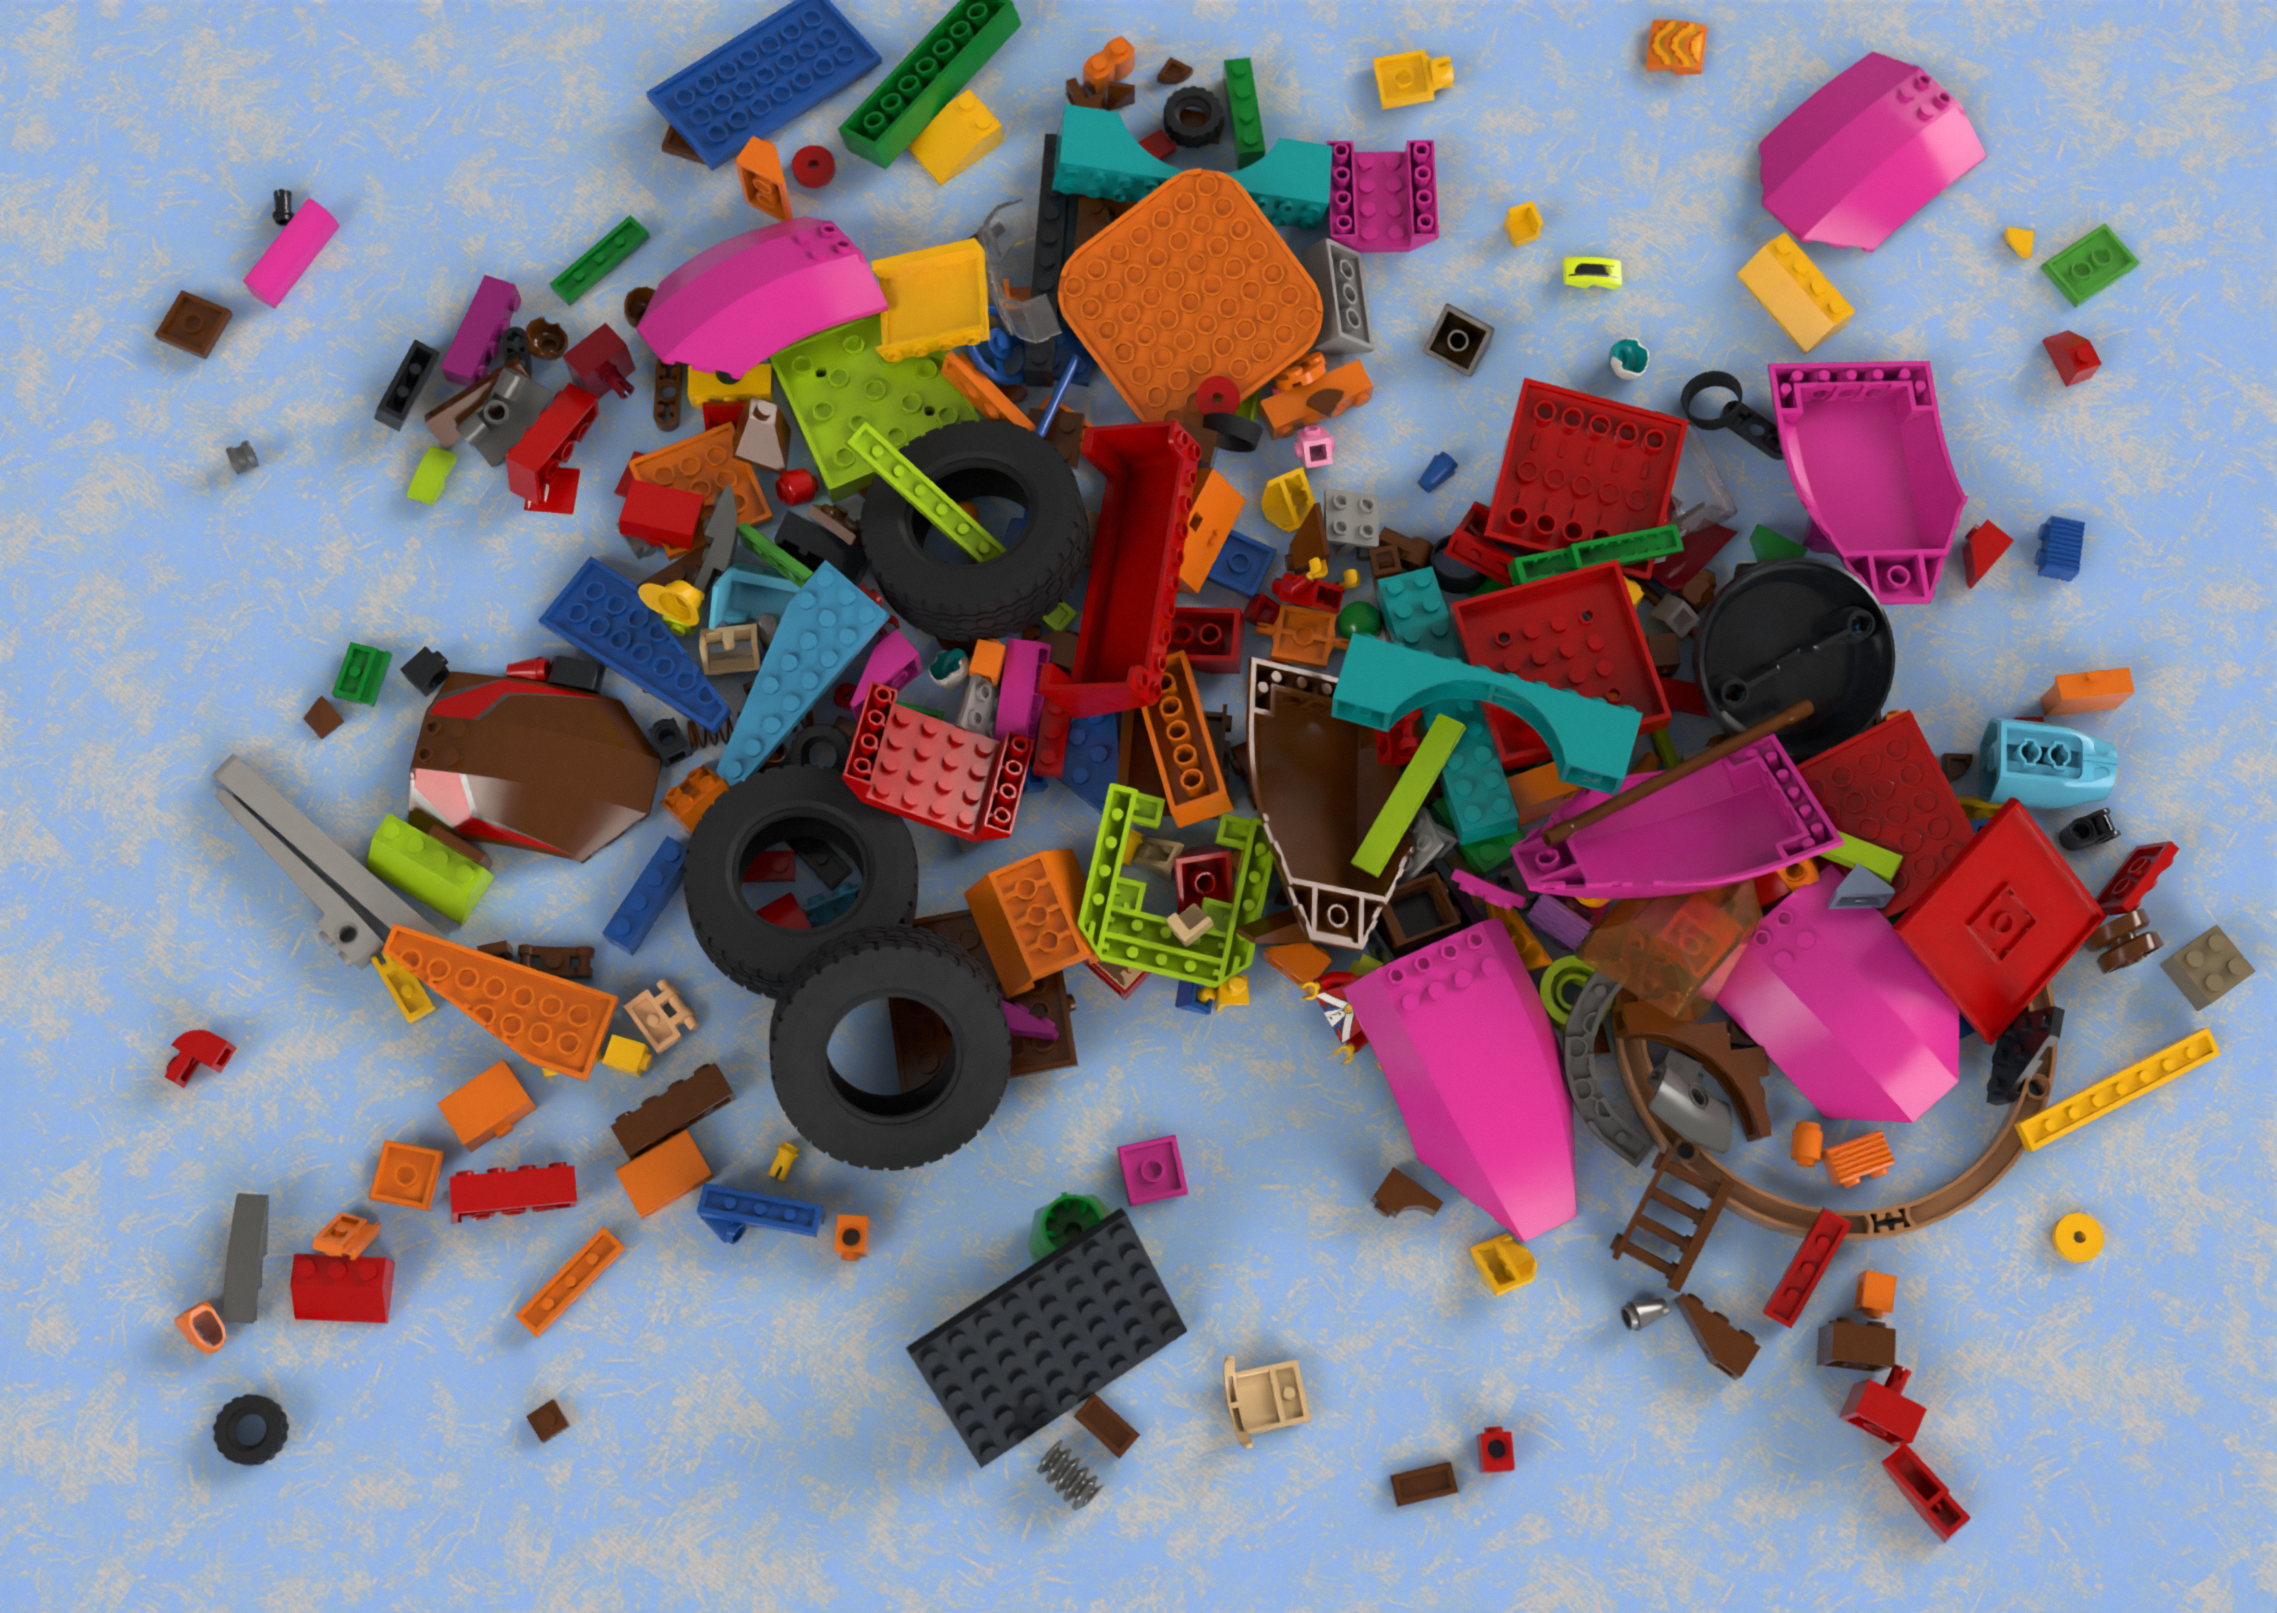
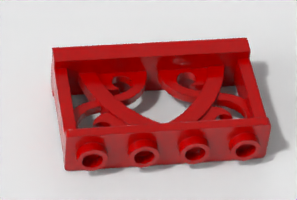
M1475 501L1459 526L1454 530L1444 554L1509 588L1513 587L1507 565L1517 557L1499 549L1496 544H1503L1521 553L1522 556L1543 552L1483 537L1489 507Z

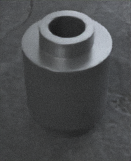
M765 613L755 620L757 623L758 639L766 652L771 644V638L774 637L780 623V618L777 614Z

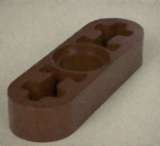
M659 358L656 363L653 417L656 426L661 431L671 432L677 429L680 424L683 367L681 362L676 361L671 369L672 379H668L665 368H668V364L663 363ZM664 388H674L676 390L675 395L671 398H663L661 392ZM665 407H669L671 415L668 422H663L662 419L666 415Z

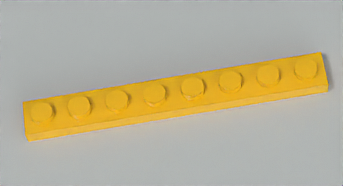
M2209 1027L2201 1028L2015 1123L2014 1126L2026 1152L2035 1151L2221 1055Z

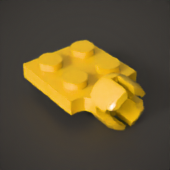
M1425 49L1373 58V68L1382 110L1434 101V92L1437 89L1452 87L1454 85V69L1449 64L1452 63L1450 56L1431 58L1426 55Z

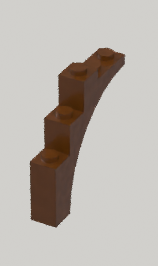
M1687 996L1627 1002L1610 1009L1616 1039L1638 1038L1658 1042L1702 1063V1067L1718 1082L1730 1098L1741 1120L1747 1142L1759 1141L1772 1136V1123L1767 1114L1764 1101L1765 1091L1760 1083V1079L1769 1076V1060L1765 1055L1763 1046L1731 1050V1035L1727 1030L1725 1021L1693 1025V1010L1688 1003Z

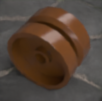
M2143 908L2125 914L2097 928L2085 941L2089 950L2093 952H2098L2108 947L2111 948L2100 955L2096 961L2103 975L2131 966L2148 957V954L2164 945L2155 931L2136 935V933L2145 929L2150 923V919Z

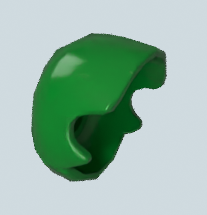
M1355 601L1345 606L1338 619L1341 635L1346 639H1351L1352 633H1369L1378 637L1383 624L1379 611L1369 602Z

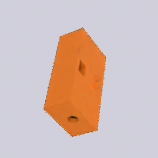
M1197 468L1196 471L1197 483L1193 489V508L1189 513V532L1187 538H1185L1183 549L1184 562L1181 565L1179 574L1180 587L1177 591L1179 593H1199L1246 502L1214 468Z
M1555 762L1506 778L1519 815L1518 825L1551 815L1565 802L1570 801L1580 789H1588L1559 781Z

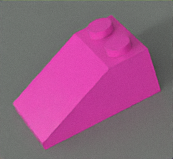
M897 629L890 634L885 633L876 642V646L872 651L851 700L850 706L855 723L857 724L871 681L899 690V693L923 672L919 652Z

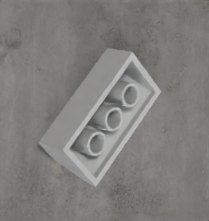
M1324 238L1302 250V266L1315 282L1323 305L1322 325L1314 343V348L1330 355L1373 351L1374 345L1361 253L1328 238Z

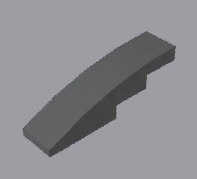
M238 1193L236 1196L227 1254L222 1322L254 1323L257 1321L258 1290L262 1288L263 1257L267 1255L269 1195Z

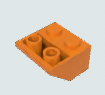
M702 764L700 767L690 771L687 778L679 786L671 788L666 793L665 798L660 801V804L692 836L699 819L702 820L703 813L711 804L714 805V800L724 791L728 792L730 786L723 778Z

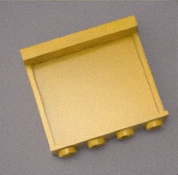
M975 238L872 261V271L879 278V287L889 305L888 310L880 312L882 345L876 346V351L886 362H899L903 358L912 356L923 357L931 352L940 350L950 351L954 347L963 345L973 346L978 345L982 341L990 340L985 250Z

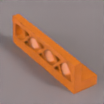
M952 351L945 355L940 373L987 420H993L996 423L998 420L1010 422L1013 426L1017 424L1028 428L1030 432H1035L1037 427L984 374L979 372L962 352L957 356Z

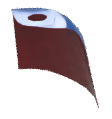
M1672 495L1670 496L1666 513L1671 524L1674 523L1675 517L1683 504ZM1701 515L1696 527L1681 537L1684 551L1667 556L1665 562L1654 563L1651 578L1646 581L1670 591L1680 590L1738 532Z

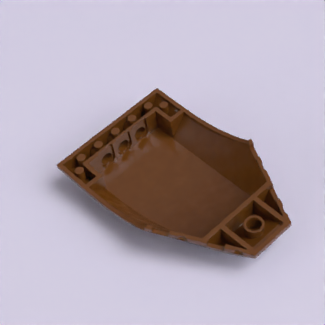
M1251 657L1249 658L1246 714L1248 768L1256 807L1282 887L1307 941L1362 951L1369 939L1370 931L1375 928L1378 922L1376 920L1383 906L1387 905L1396 887L1397 879L1404 872L1403 867L1409 856L1416 849V846L1412 845L1407 828L1378 878L1351 864L1352 859L1399 782L1401 767L1378 764L1374 728L1331 716L1333 695L1339 678Z

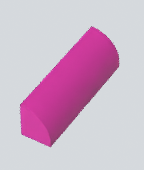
M310 198L306 200L243 280L255 298L274 309L278 306L340 227L327 210Z
M1008 638L993 739L1001 742L1007 731L1033 739L1035 741L1030 758H1035L1044 695L1038 691L1042 664L1049 663L1051 645L1038 641Z

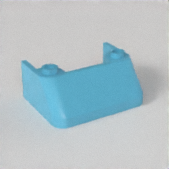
M742 562L733 563L713 585L709 629L714 630L721 621H725L724 623L729 626L741 625L749 618L757 619L765 613L777 614L781 620L787 604L801 588L772 567Z

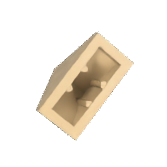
M1144 837L1142 840L1143 844L1139 846L1131 862L1171 882L1175 876L1174 857L1184 852V845L1180 842Z

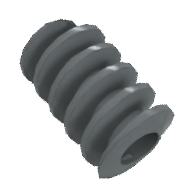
M1059 1440L1040 1460L1037 1472L1038 1474H1043L1049 1471L1046 1482L1052 1483L1058 1480L1055 1491L1060 1492L1066 1489L1063 1500L1066 1502L1075 1498L1072 1509L1076 1511L1086 1506L1102 1490L1105 1484L1095 1488L1094 1485L1098 1477L1095 1475L1087 1479L1085 1476L1089 1467L1086 1466L1078 1470L1077 1466L1080 1458L1077 1457L1069 1461L1068 1457L1072 1450L1068 1448L1061 1452L1059 1449L1063 1441Z

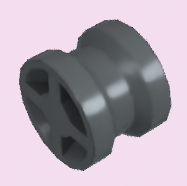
M248 440L241 442L239 447L226 448L228 458L237 474L243 473L245 468L259 466L257 457Z

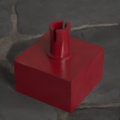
M606 322L562 356L573 382L579 388L597 396L598 399L611 389L621 399L628 398L624 393L625 391L629 395L634 392L635 387L625 379L636 370L627 344Z

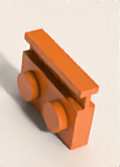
M339 1212L314 1237L312 1249L322 1251L328 1256L342 1257L344 1254L351 1255V1260H355L379 1235L381 1223L376 1222L374 1225L368 1224V1219Z

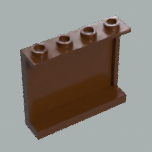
M1223 704V712L1205 711L1227 784L1229 766H1223V759L1229 758L1230 741L1225 740V732L1231 733L1232 715H1227V704ZM1137 708L1123 711L1116 784L1138 789V793L1165 799L1162 816H1172L1142 710ZM1219 815L1209 819L1219 820Z

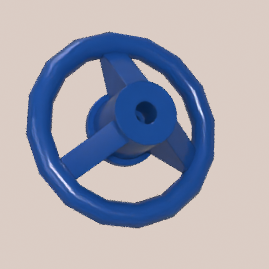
M988 304V315L991 314L1003 319L1012 327L1015 334L1008 336L1003 330L993 328L990 330V340L982 341L978 345H965L967 354L976 369L989 380L1001 385H1018L1025 380L1024 366L1027 331L1021 321L1009 310L995 304ZM1021 344L1023 350L1021 369L1013 375H1006L1003 360L1010 358L1013 354V347Z

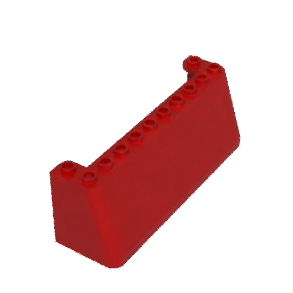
M1177 420L1085 427L1081 454L1106 477V484L1072 677L1070 678L1055 664L1043 663L1038 686L1040 693L1074 719L1152 706L1161 698L1162 677L1167 665V646L1171 641V622L1175 615L1176 592L1180 587V568L1184 562L1183 549L1185 538H1187L1189 532L1188 519L1189 513L1193 508L1192 495L1194 486L1197 483L1196 471L1198 460L1201 458L1200 445L1196 443L1194 438Z

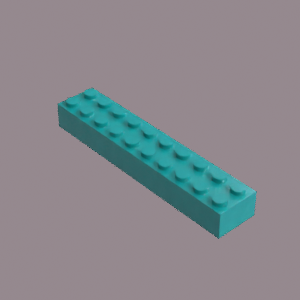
M1432 566L1377 580L1376 597L1392 641H1398L1404 644L1406 648L1413 650L1419 648L1427 649L1438 657H1455L1466 664ZM1450 699L1420 707L1423 710L1418 718V722L1424 738L1439 713L1464 724L1466 727L1437 777L1460 846L1517 831L1519 815L1479 700Z

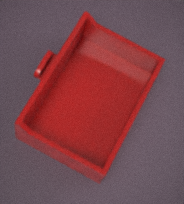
M632 479L619 518L620 534L645 539L647 544L662 547L663 544L692 550L694 538L704 510V495Z

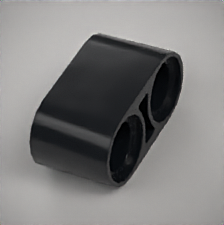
M554 656L547 683L600 695L606 667L593 661Z

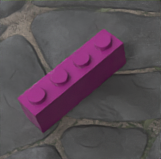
M484 275L441 366V370L448 381L469 387L488 375V366L492 358H496L499 352V343L505 331L510 328V319L521 305V297L515 284Z

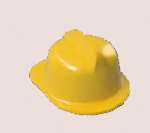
M675 580L665 587L653 583H646L639 587L638 594L640 599L652 610L689 626H695L699 623L698 610L705 599V594L683 580Z

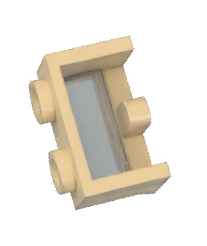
M757 623L717 627L714 630L709 628L700 629L699 648L704 675L752 672L760 669L761 651Z

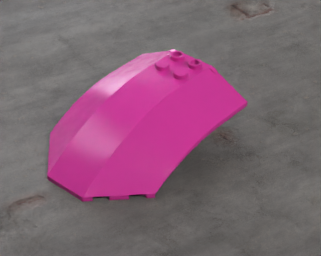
M1872 51L1814 93L1758 145L1762 162L1760 166V181L1763 184L1764 193L1762 196V206L1800 242L1823 241L1826 242V246L1847 249L1848 246L1861 247L1864 252L1873 253L1884 240L1940 192L1982 162L1987 155L1962 105L1930 75L1917 65H1910Z
M802 216L729 238L681 265L659 283L637 326V332L663 363L675 365L676 361L691 364L693 370L711 374L714 373V370L729 373L733 379L741 380V376L751 368L792 343L824 329L886 311L889 305L867 264L865 256L832 221Z
M1830 864L1819 873L1818 881L1810 885L1804 884L1790 894L1744 935L1699 984L1759 1047L1763 1046L1764 1052L1826 1119L1914 1123L1958 1084L1960 1011L1891 929L1893 925L1876 908L1827 909V902L1845 879Z

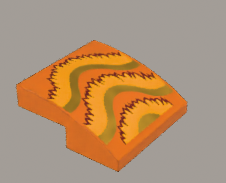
M1652 20L1646 59L1647 71L1674 70L1676 76L1702 74L1708 32L1707 26L1678 20Z

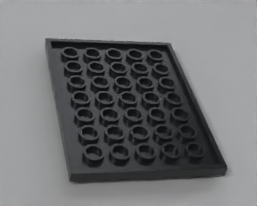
M1119 1208L905 1348L980 1468H982L1186 1333L1187 1329L1127 1214L1122 1208Z

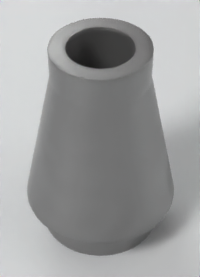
M1659 1298L1628 1301L1625 1306L1621 1307L1620 1313L1622 1321L1628 1330L1634 1329L1639 1331L1659 1318L1667 1316L1669 1309L1665 1299Z

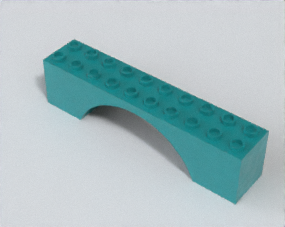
M1065 104L1057 131L1052 190H1058L1064 194L1077 193L1091 198L1103 197L1114 199L1117 202L1130 201L1138 203L1167 180L1184 172V170L1160 161L1143 149L1125 127L1119 112ZM1279 138L1275 146L1259 161L1241 170L1225 174L1231 176L1242 185L1268 221L1273 225L1299 227L1302 230H1317L1329 205L1332 146Z
M1352 633L1333 695L1331 716L1388 732L1404 716L1427 704L1450 699H1472L1488 702L1522 718L1540 735L1553 756L1559 781L1616 796L1626 776L1643 713L1636 712L1634 707L1628 705H1619L1618 707L1607 704L1606 700L1599 697H1590V699L1582 697L1571 689L1557 690L1550 688L1547 683L1542 681L1528 682L1521 680L1518 675L1505 672L1500 674L1492 672L1489 667L1484 665H1467L1455 657H1438L1427 649L1419 648L1413 650L1406 648L1404 644L1398 641L1384 642L1377 640L1374 635L1369 633Z

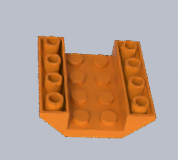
M1072 849L1038 852L986 874L964 892L968 906L1007 999L1035 988L1033 981L1088 959L1091 965L1099 961L1077 926L1087 882Z

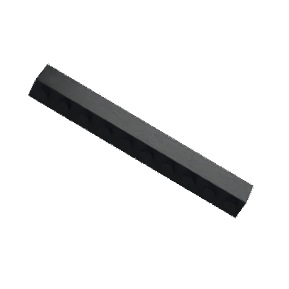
M1045 134L1024 366L1026 386L1054 388L1060 320L1058 288L1065 260L1070 194L1052 190L1057 134Z

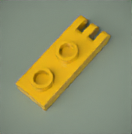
M381 951V954L386 961L381 964L380 959L376 955L370 958L409 1024L416 1022L436 1009L420 980L383 951Z

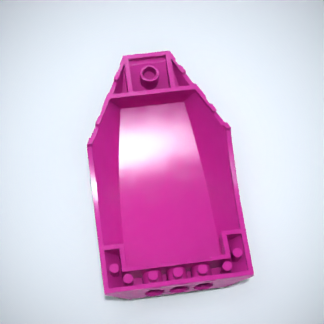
M1930 361L1768 364L1767 368L1777 431L1790 479L1801 503L1823 533L1845 569L1862 581L1876 596L1881 605L1930 604L1935 593V586L1942 573L1941 569L1945 558L1948 556L1953 542L1954 532L1960 522V515L1968 499V496H1965L1959 484L1946 446Z
M1771 734L1592 824L1559 844L1548 847L1542 839V831L1615 797L1591 789H1580L1570 801L1565 802L1550 815L1551 820L1539 830L1534 828L1530 831L1525 839L1517 842L1510 848V852L1529 891L1582 898L1634 899L1681 895L1739 883L1844 845V842L1775 734ZM1666 770L1626 775L1618 794Z
M1500 918L1482 921L1377 968L1343 988V992L1381 1066L1413 1143L1417 1155L1416 1159L1423 1164H1427L1441 1175L1444 1181L1455 1186L1463 1196L1493 1216L1496 1222L1511 1230L1512 1234L1523 1243L1577 1217L1574 1108L1564 1073L1563 1052L1536 987Z

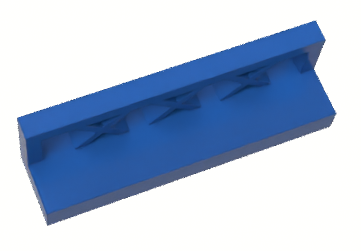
M708 1183L703 1185L697 1208L699 1216L817 1237L820 1224H824L826 1216L824 1207L820 1204Z

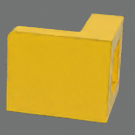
M1529 201L1508 209L1503 226L1515 248L1539 239L1543 221L1533 201Z

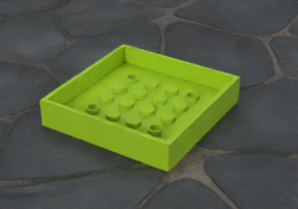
M880 313L824 329L798 340L768 357L775 378L832 504L858 494L859 489L872 485V480L877 474L845 445L846 441L864 421L895 449L899 450L904 445L908 446L911 440L920 435L922 437L926 435L925 432L937 427L941 429L943 425L955 422L956 424H961V421L975 420V422H979L980 420L974 406L940 373L948 351L940 350L928 353V355L923 357L912 356L903 358L899 362H886L876 351V346L882 345ZM821 372L826 373L824 377H817ZM927 411L935 412L932 416L925 414Z

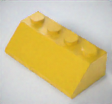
M1786 232L1764 245L1736 275L1805 355L1845 328L1855 312L1853 307Z

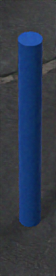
M1076 354L1070 356L1035 430L1043 438L1081 361V358Z

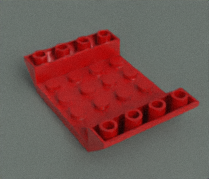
M871 681L842 775V779L860 801L972 842L1010 838L1035 740L1007 731L1000 742L970 730L967 731L956 725L895 704L899 690Z

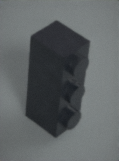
M414 340L377 407L374 419L400 432L435 368L440 352Z

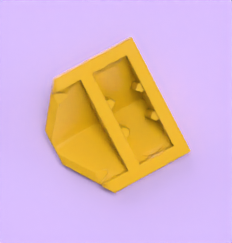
M1303 467L1268 480L1260 502L1265 518L1287 533L1300 528L1312 506L1316 503Z
M1508 1233L1470 1247V1253L1484 1285L1495 1296L1534 1281L1538 1264L1530 1251L1514 1241Z

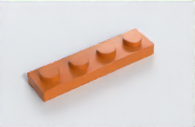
M603 1226L515 1317L535 1337L539 1338L627 1248Z

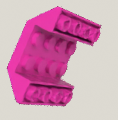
M1407 140L1405 152H1354L1353 141L1326 142V145L1332 146L1329 195L1331 240L1359 253L1410 252L1439 238L1434 140Z

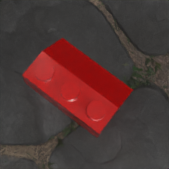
M294 1254L290 1287L295 1319L388 1324L395 1262L386 1257L358 1256L355 1260H351L350 1256Z

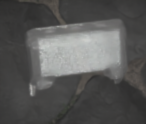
M1690 422L1688 423L1670 496L1676 509L1672 511L1673 518L1667 524H1677L1679 533L1686 535L1726 521L1737 514L1735 503L1701 436Z

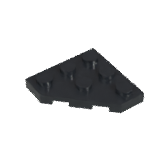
M2052 1006L2019 1014L1997 1039L1996 1050L1992 1056L1993 1067L1991 1078L1987 1084V1103L1998 1106L2015 1102L2020 1095L2019 1090H2017L2025 1078L2030 1080L2043 1063L2040 1056L2048 1046L2054 1047L2060 1039L2065 1009Z

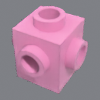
M1310 425L1305 427L1304 430L1296 431L1297 441L1293 442L1296 458L1301 459L1306 468H1317L1333 464L1332 452L1335 451L1333 436L1329 435L1324 427Z

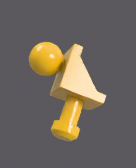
M1248 975L1233 976L1215 989L1211 987L1197 988L1196 996L1204 1003L1209 998L1213 999V1002L1215 1000L1216 1011H1222L1225 1006L1249 1005Z

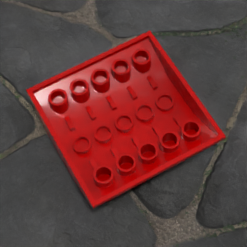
M1524 378L1502 454L1483 537L1539 552H1548L1567 548L1574 543L1663 526L1689 421ZM1655 559L1620 568L1623 574L1650 580Z

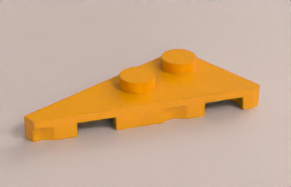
M1485 879L1494 884H1497L1494 879ZM1485 901L1489 920L1501 919L1528 972L1552 964L1551 958L1513 905L1511 910Z

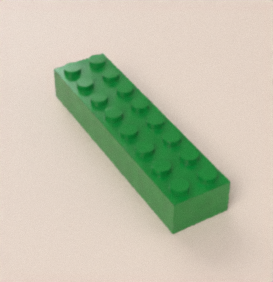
M960 0L838 128L848 151L886 170L1022 25L1013 1Z

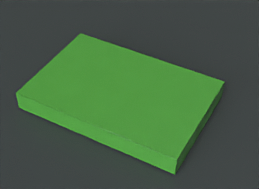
M2104 223L2043 263L2041 269L2076 308L2135 269L2140 262Z

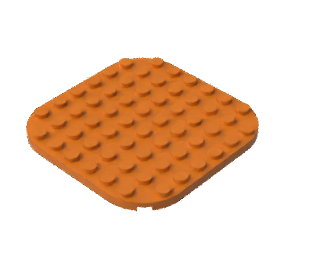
M1201 168L1187 170L1173 176L1079 247L1065 263L1060 275L1058 288L1059 306L1066 322L1135 415L1143 423L1164 421L1165 418L1203 428L1204 416L1197 407L1196 393L1204 380L1212 376H1224L1231 379L1239 389L1240 403H1242L1309 351L1319 335L1323 318L1322 300L1315 282L1247 191L1231 176L1220 171L1201 170ZM1216 394L1213 397V401L1217 404L1221 403L1224 399L1221 394Z

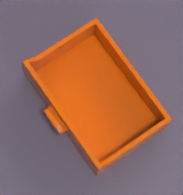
M2128 667L2055 676L2054 685L2040 699L2044 716L2048 717L2117 709L2135 690Z
M504 1059L437 1103L462 1144L471 1153L495 1136L498 1139L503 1138L513 1131L512 1125L537 1109V1106Z

